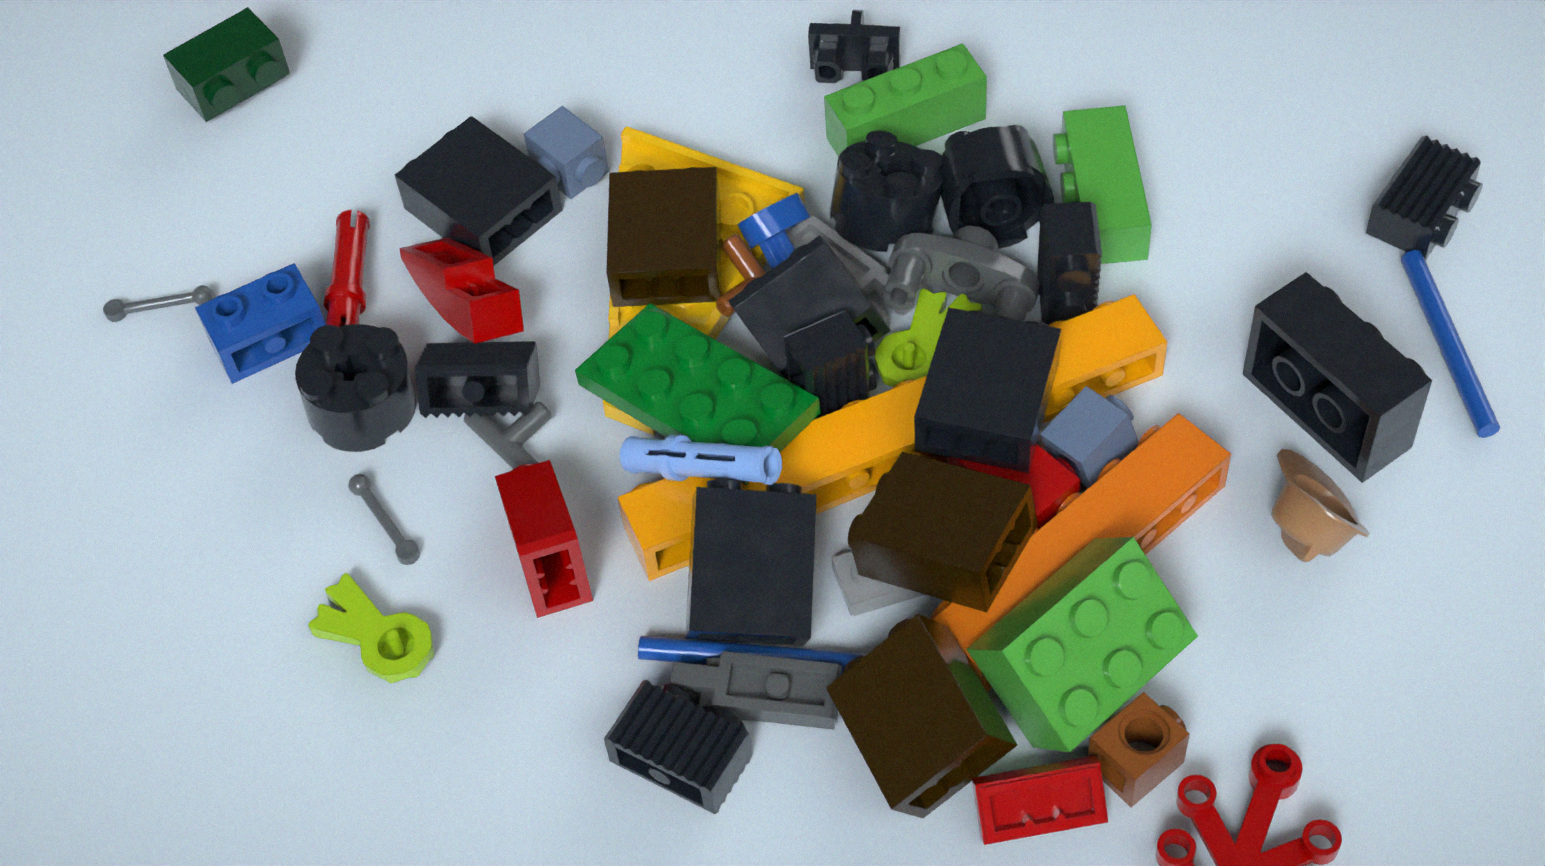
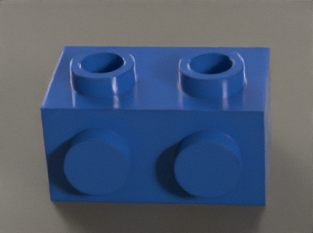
M295 263L268 273L262 278L195 307L206 335L232 384L303 352L310 343L312 333L317 328L326 325L320 307Z

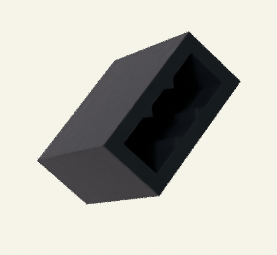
M470 116L455 129L448 131L442 139L416 159L409 161L403 169L395 174L405 210L442 238L448 237L492 257L493 265H496L563 211L556 176L473 116Z
M948 307L914 416L915 450L1029 473L1059 365L1061 329L1045 326L1035 321L1023 322L988 315L982 311H966Z
M728 479L707 481V487H696L692 499L685 639L804 646L811 638L817 494H802L801 486L789 483L768 484L766 491L742 490V482Z

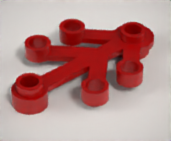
M1268 744L1259 748L1253 755L1248 778L1254 793L1236 843H1234L1214 806L1217 791L1210 779L1202 775H1190L1185 777L1178 786L1176 796L1177 807L1183 815L1191 818L1216 866H1306L1311 863L1324 865L1332 862L1337 857L1342 843V835L1337 826L1330 821L1318 819L1309 822L1305 826L1300 838L1261 852L1279 800L1289 798L1296 792L1303 768L1299 756L1286 745ZM1266 762H1281L1288 767V770L1275 772L1267 766ZM1192 790L1200 791L1207 797V801L1200 804L1193 803L1186 798L1185 794ZM1169 829L1163 832L1158 839L1155 853L1158 865L1195 866L1196 842L1188 832L1182 829ZM1315 835L1324 836L1331 842L1332 847L1319 849L1310 842L1309 838ZM1171 844H1177L1187 851V855L1183 858H1173L1165 852L1164 848Z

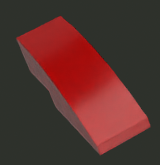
M448 237L399 248L401 260L428 302L451 327L474 344L524 331L519 289L495 279L492 257Z

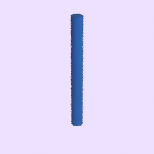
M1409 251L1401 257V263L1474 428L1481 438L1493 436L1500 430V425L1421 251Z
M640 636L638 644L639 660L706 665L707 658H720L721 651L835 663L842 666V674L843 669L850 661L866 654Z

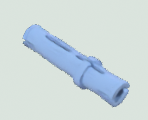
M669 435L664 440L630 436L625 439L620 449V462L625 471H630V473L661 474L666 480L684 481L689 476L760 482L772 485L778 480L782 470L781 454L777 448H772L773 446L756 447L692 442L684 435Z

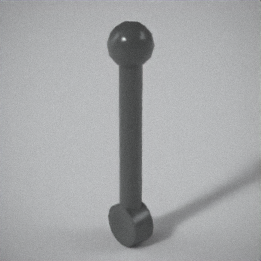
M200 285L193 292L125 304L119 299H113L104 305L103 312L109 321L118 322L129 313L194 302L201 305L212 300L214 295L208 286Z
M356 474L351 477L348 485L349 490L354 495L362 497L394 542L398 561L404 565L414 564L420 557L417 544L403 537L371 492L370 479L364 474Z

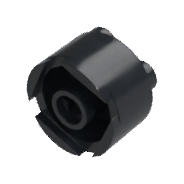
M1020 125L996 126L972 132H955L946 140L945 151L941 155L944 159L942 168L944 179L940 197L951 231L954 233L965 226L981 227L995 237L998 249L1018 244L1028 238L1026 230L1038 221L1040 223L1041 208L1045 204L1054 203V195L1035 142L1029 137L1028 131Z
M878 130L869 132L866 135L865 141L857 142L845 148L837 160L830 206V219L833 217L836 221V232L843 239L856 246L879 252H887L889 244H895L899 238L906 234L924 233L933 235L944 179L942 174L944 159L941 154L933 150L920 149L916 146L899 142L892 133Z
M352 324L340 327L324 325L312 333L310 343L303 350L297 361L295 378L308 422L313 431L315 430L322 436L323 441L332 448L346 452H362L375 449L385 444L384 439L397 430L401 433L414 416L416 393L407 356L396 332L386 327L379 328L371 325Z

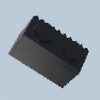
M1428 135L1422 136L1372 205L1366 234L1405 252L1419 250L1422 252L1424 259L1427 260L1436 245L1445 248L1450 242L1459 222V218L1456 217L1458 212L1462 210L1469 213L1475 205L1483 187V183L1476 181L1481 161L1478 157L1471 158L1467 152L1461 154L1458 148L1451 149L1448 144L1441 145L1438 140L1431 141Z
M1092 202L1045 204L1041 208L1037 278L1040 283L1039 304H1041V321L1047 325L1056 321H1067L1090 312L1098 306L1102 250L1096 205Z
M847 311L839 312L783 336L785 360L787 363L785 364L787 368L786 373L788 375L786 378L789 382L819 398L821 413L815 419L840 410L849 402L866 400L870 398V391L877 388L875 375L868 363V358L876 354L873 339L863 324L855 325Z
M536 342L426 343V348H424L422 356H420L417 365H415L420 414L425 418L430 414L438 418L441 413L447 418L452 413L457 417H460L463 413L469 417L474 413L482 417L487 412L493 417L498 412L504 417L509 412L515 417L521 412L526 417L531 412L540 387Z
M648 680L641 682L604 738L610 762L713 814L719 812L721 804L725 802L727 794L732 791L733 785L737 783L740 774L744 772L746 764L750 763L752 757L749 732L746 730L744 723L735 715L722 709H716L714 713L712 711H705L701 706H695L691 697L680 688L671 684H663L660 687L652 685Z

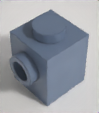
M564 106L559 107L523 133L528 156L556 176L558 190L569 199H573L587 187L595 185L602 176L609 172L603 136Z
M1087 386L1040 433L1047 453L1053 458L1059 457L1069 463L1080 479V483L1086 488H1089L1096 482L1100 472L1109 462L1116 458L1123 460L1136 449L1139 442L1131 422L1134 416L1130 409L1117 397L1108 395L1104 398Z

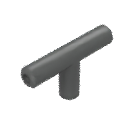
M536 402L526 417L522 414L506 430L487 413L482 417L476 413L471 417L465 414L464 423L514 469L524 464L539 463L522 445L551 419L552 414L543 403Z

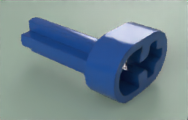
M795 193L760 210L737 225L750 249L759 245L773 269L786 260L795 250L786 231L806 221L811 216L799 194Z

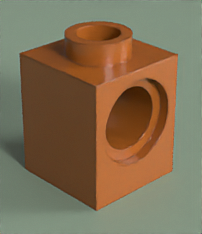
M1143 692L1090 737L1088 757H1097L1101 765L1103 782L1132 808L1184 763L1190 733L1187 732L1183 720L1173 709L1166 705L1159 706ZM1145 741L1154 746L1155 749L1147 752L1138 751L1132 748L1129 743Z

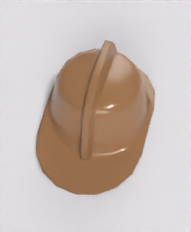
M1281 449L1277 458L1286 480L1274 503L1271 516L1281 528V538L1285 546L1299 560L1309 562L1318 554L1331 556L1337 553L1357 534L1364 537L1369 536L1370 533L1359 522L1342 490L1328 475L1304 456L1292 450Z

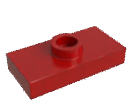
M1096 756L971 778L980 838L984 845L1109 822L1101 765Z

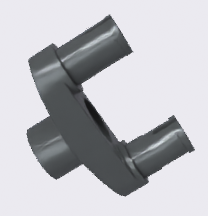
M965 226L956 230L951 238L924 233H910L899 238L889 258L891 271L884 288L883 300L893 309L908 310L912 307L922 283L956 296L964 293L969 300L995 306L992 316L1024 322L1027 313L1036 304L1040 283L1032 270L998 253L997 241L989 231L977 226Z

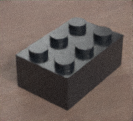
M1307 272L1255 305L1243 368V375L1361 483L1412 448L1432 383V379L1426 375L1423 368L1415 360L1406 358L1383 338L1380 331L1373 324L1364 322L1342 303L1339 296L1331 288L1322 286Z

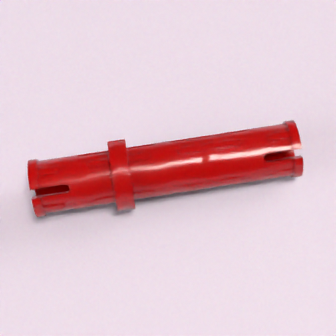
M352 210L343 211L336 218L331 285L325 290L323 303L324 308L328 311L326 325L340 327L359 324V316L366 309L367 295L362 286L370 220L366 214L357 211L355 227L350 226Z

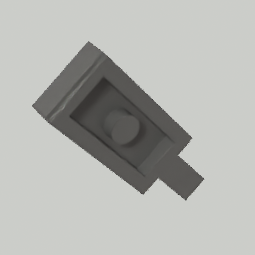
M721 651L720 658H707L706 665L674 662L670 684L687 693L693 700V704L701 706L705 711H712L714 713L716 709H722L743 720L834 730L837 708L826 687L842 675V666L835 663Z

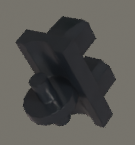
M855 9L852 11L851 24H809L810 69H814L815 80L818 83H836L842 79L843 71H861L862 81L899 68L901 65L899 26L865 25L864 11Z

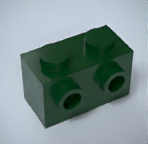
M249 7L163 54L176 90L205 122L290 74L279 38Z

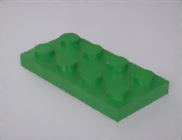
M651 303L575 369L578 385L665 437L669 435H684L692 442L756 447L773 446L772 448H777L781 452L821 413L818 397ZM740 481V482H742L743 484L747 485L750 481Z

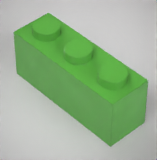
M962 43L825 95L826 138L838 157L848 146L865 141L866 135L871 131L890 132L897 137L899 142L913 146L931 141L986 119L987 76Z
M1126 105L1063 111L1062 132L1053 134L1055 164H1064L1065 172L1060 175L1062 202H1092L1096 205L1102 264L1148 260L1152 224Z

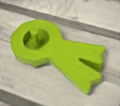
M922 288L910 330L895 332L885 336L876 348L874 356L875 367L880 377H882L883 384L894 387L900 382L916 380L927 376L948 307L966 311H982V305L969 302L967 296L963 293L946 308V292L933 294L929 290Z
M347 573L341 576L338 584L325 588L328 599L344 612L325 604H319L317 607L318 616L308 624L312 635L317 638L360 646L361 659L367 671L381 679H385L390 684L409 677H418L427 663L434 657L432 633L425 621L407 612L383 616Z

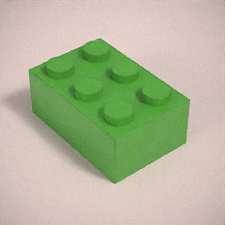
M1134 537L1095 538L966 650L1033 748L1071 752L1191 644L1198 635Z

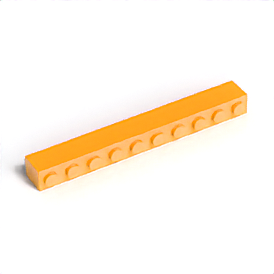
M1135 294L1115 302H1104L1090 312L1067 321H1056L1048 325L1049 327L1061 329L1059 365L1043 423L1053 420L1085 386L1106 398L1108 395L1118 394L1163 376L1167 340ZM927 376L916 380L900 382L891 390L866 400L849 402L840 410L813 420L780 452L782 470L775 483L799 485L802 487V494H817L816 514L876 491L880 477L891 470L902 452L946 463V456L915 450L914 416ZM689 476L684 481H671L664 478L657 482L640 484L629 493L617 497L624 529L649 581L689 566L692 499L696 487H707V481L714 480L715 478ZM750 481L747 485L743 484L742 490L766 491L768 484Z

